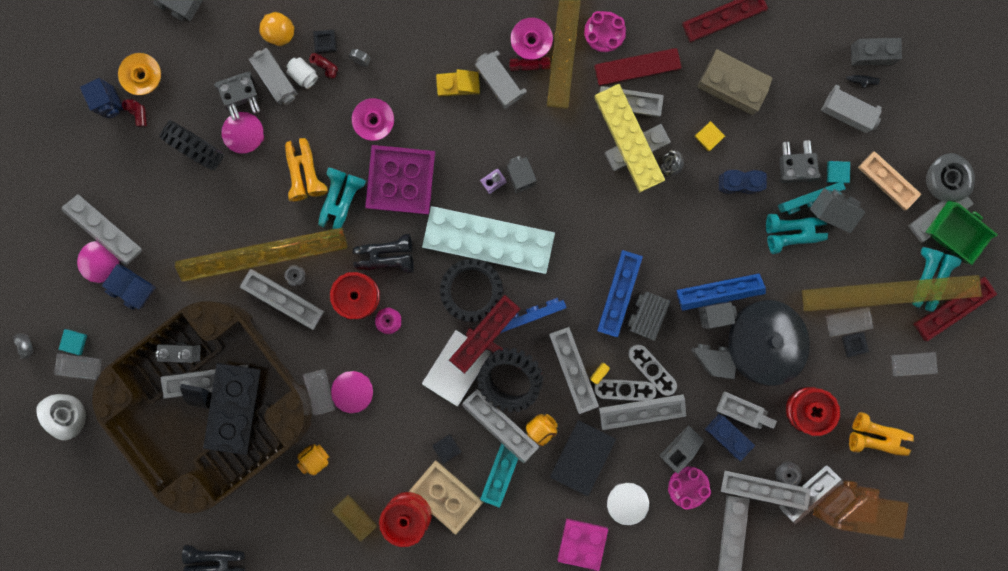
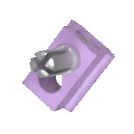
M499 169L494 170L480 180L489 194L507 183ZM492 180L494 183L492 186H487V181Z

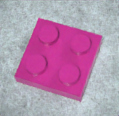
M566 518L557 561L599 571L608 527Z

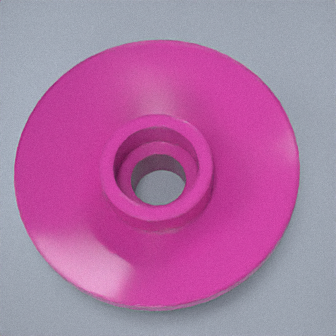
M526 18L514 26L511 33V45L520 57L536 60L545 56L551 49L553 35L550 27L544 21L538 18ZM534 38L536 42L529 44L528 39Z
M376 98L366 99L355 107L352 114V125L360 137L369 141H377L383 139L391 132L394 125V114L386 102ZM371 118H377L378 122L376 124H371Z

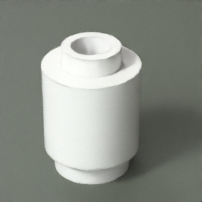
M301 57L291 59L286 66L288 68L286 73L301 87L309 89L318 79L316 71Z

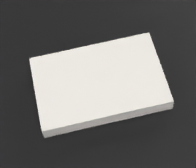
M455 330L422 384L458 407L478 375L483 363L492 352L486 349L464 374L449 361L450 357L468 338Z

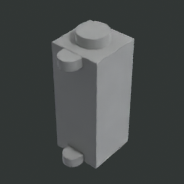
M267 48L255 52L249 61L276 102L280 105H287L293 102L298 93Z
M498 50L494 53L491 52L489 55L485 53L476 60V70L504 109L522 98L527 90L525 88L520 90L497 59L500 55Z
M835 85L821 111L864 133L875 130L881 121L879 116L882 112V107L877 105L875 108L839 90L840 86Z

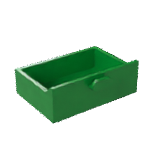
M948 201L926 230V233L964 263L970 265L974 264L990 240L998 235L981 221L983 217L975 211L971 213L961 204Z

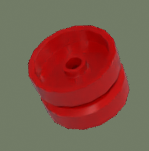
M348 272L339 276L333 283L330 290V302L340 316L348 319H363L370 316L377 309L380 302V290L377 283L370 276L359 272ZM357 292L358 298L355 300L351 295Z
M803 387L794 391L789 397L786 404V416L789 423L795 429L812 436H822L831 432L837 426L840 418V406L837 399L830 392L815 387Z
M402 492L394 496L382 511L379 519L380 531L384 538L392 545L398 547H410L418 543L424 536L432 519L431 508L428 502L422 496L413 492Z

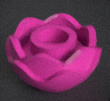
M384 308L379 311L375 318L377 329L384 334H393L401 327L400 313L392 308Z

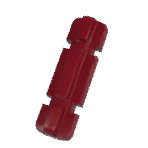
M541 57V59L536 60L521 58V60H518V58L509 60L510 71H519V69H522V71L538 70L539 68L549 69L551 66L550 57Z

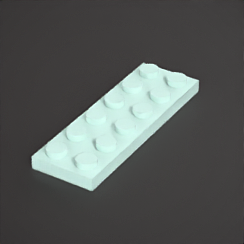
M431 206L422 248L546 274L555 232Z

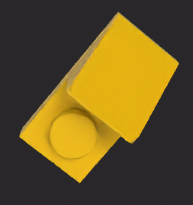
M457 69V73L436 74L438 97L480 94L478 72Z

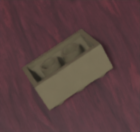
M716 49L697 87L753 116L759 111L769 91L772 77Z

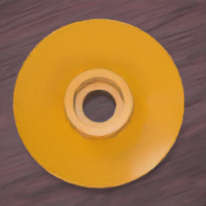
M131 54L119 66V82L131 94H149L155 90L160 82V66L148 54ZM144 72L145 77L143 79H140V73Z

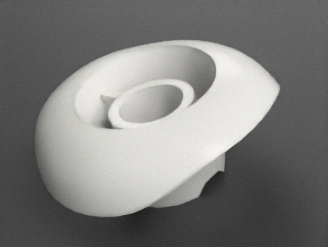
M55 394L48 396L38 404L36 410L41 426L59 440H69L76 437L86 422L87 415L84 405L79 399L71 395Z

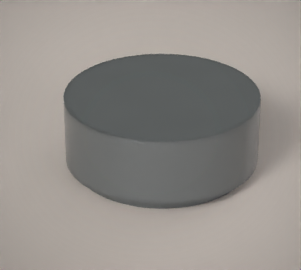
M352 49L348 56L353 62L365 67L368 66L371 60L368 54L358 49Z

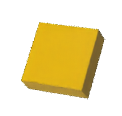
M710 121L694 137L709 152L725 136Z
M602 362L589 379L596 385L599 384L610 370V367Z

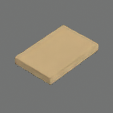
M436 460L408 491L422 496L428 502L431 514L455 535L484 502Z

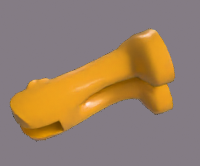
M299 138L302 152L300 156H296L292 141H288L285 144L286 159L292 184L288 192V199L292 202L307 198V192L300 172L301 164L305 172L308 195L317 197L328 193L327 186L317 179L311 148L306 138Z
M858 413L852 426L854 430L886 437V440H879L852 432L849 438V447L852 452H861L864 448H872L894 455L909 456L911 450L900 446L901 440L913 442L914 435L897 428L873 423L870 421L868 414Z

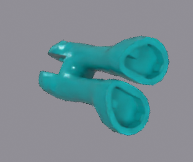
M328 167L327 176L331 180V184L320 212L318 225L325 228L331 214L336 216L332 231L339 232L345 222L355 192L364 187L366 180L348 174L343 196L339 205H336L339 192L347 174Z
M768 214L766 219V232L768 234L791 230L802 231L799 234L768 236L767 243L771 254L780 253L784 246L817 243L827 240L828 233H816L815 226L827 225V222L816 217L780 220L777 214Z
M922 247L921 255L926 259V264L915 289L912 305L919 308L923 304L925 296L929 295L925 310L933 312L939 304L945 284L952 270L957 268L962 260L937 250ZM941 261L937 278L934 284L931 285L932 278Z

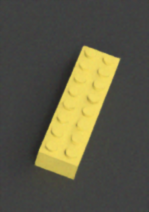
M620 84L596 94L594 98L639 193L664 182L665 178Z

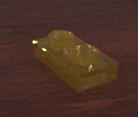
M349 495L332 510L360 542L377 527L374 521Z

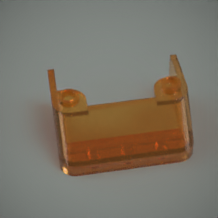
M844 480V484L837 487L814 508L813 515L837 529L903 539L908 503L879 497V489L857 486V482Z

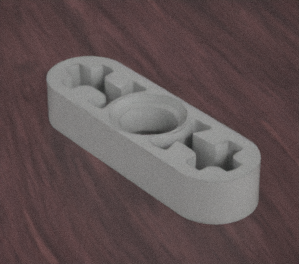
M642 345L632 346L629 349L628 357L661 394L669 396L675 393L677 389L675 379ZM635 349L638 351H640L641 349L643 350V353L641 355L644 357V359L647 360L648 357L651 358V360L647 361L643 365V367L640 366V364L643 363L641 359L633 358V356L635 355L633 351ZM650 364H655L658 367V373L655 376H649L647 373V367ZM662 373H664L665 376L662 377L664 381L672 382L670 384L671 390H662L664 385L661 383V381L658 380L657 383H655L654 380L658 379L662 375Z
M602 379L599 384L594 385V392L603 399L646 401L652 400L655 397L656 388L647 381ZM603 383H606L607 387H613V383H617L615 386L616 396H612L613 391H606L602 395L598 387H601ZM622 384H628L631 387L629 395L622 396L619 393V388ZM634 384H638L637 389H644L645 385H648L652 392L648 393L647 397H644L643 393L636 392L637 397H633L635 394Z

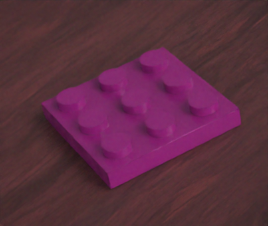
M372 145L365 208L429 215L435 151Z

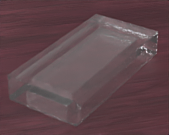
M869 308L826 316L830 337L873 329Z
M936 352L891 355L893 376L895 377L938 373Z
M57 353L54 375L97 380L100 375L102 359Z
M325 369L304 374L314 416L336 410Z

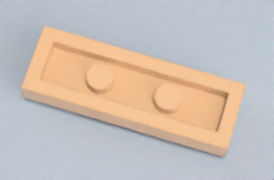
M875 151L858 167L903 210H907L921 195Z

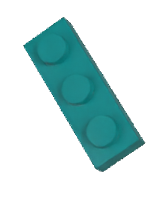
M843 181L825 187L830 191L846 189ZM823 189L779 204L780 213L785 211L788 212V215L800 211L799 206L804 204L811 207Z
M502 443L480 498L481 501L499 508L518 461V458Z

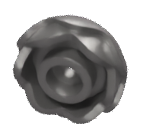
M670 150L669 153L663 156L661 170L665 175L673 176L682 170L684 159L679 151Z
M16 334L13 339L17 345L18 354L21 356L20 359H27L34 352L28 335Z
M783 462L775 470L776 482L797 486L802 479L800 468L792 462Z

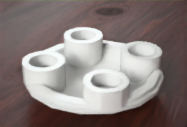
M634 483L617 484L608 496V512L616 522L622 525L639 523L645 518L649 510L647 493Z

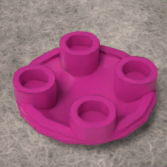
M594 12L585 25L584 36L587 43L599 52L616 50L622 45L626 37L624 19L612 12Z
M238 112L240 117L238 120L235 114L236 120H233L232 116L225 120L222 126V138L224 144L230 150L238 154H246L254 151L263 142V127L256 116L248 112Z
M94 241L81 249L78 254L77 265L84 278L91 282L101 283L105 282L120 260L98 241Z
M356 371L345 372L339 375L331 388L332 400L336 407L347 413H357L364 410L370 404L373 396V387L370 379Z
M684 467L678 474L675 472L668 484L670 498L676 505L687 510L700 506L711 494L707 476L702 470L695 467Z

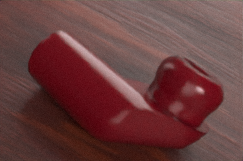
M316 53L310 55V63L326 70L325 76L327 78L334 79L336 77L338 68L335 64Z
M125 99L122 102V108L135 116L136 127H146L144 106L134 99Z

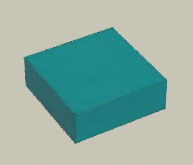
M827 162L826 183H839L842 181L844 184L850 183V162Z
M64 329L58 350L82 355L87 335Z

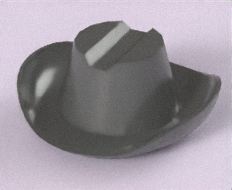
M948 153L938 157L932 163L926 175V184L930 193L937 199L947 202L961 201L973 192L975 174L971 164L965 158L955 153Z

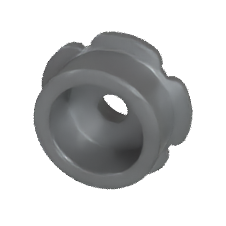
M297 265L290 266L284 274L287 283L291 286L301 285L305 280L304 269Z

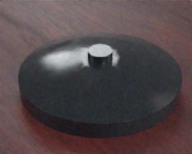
M764 300L752 303L738 313L735 324L731 325L729 332V351L735 366L748 380L764 386L785 384L793 380L802 371L807 362L810 349L808 331L802 318L790 306L779 301Z

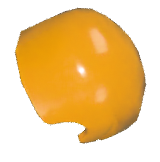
M272 12L265 15L260 22L259 32L266 42L283 46L289 43L294 36V26L285 15Z

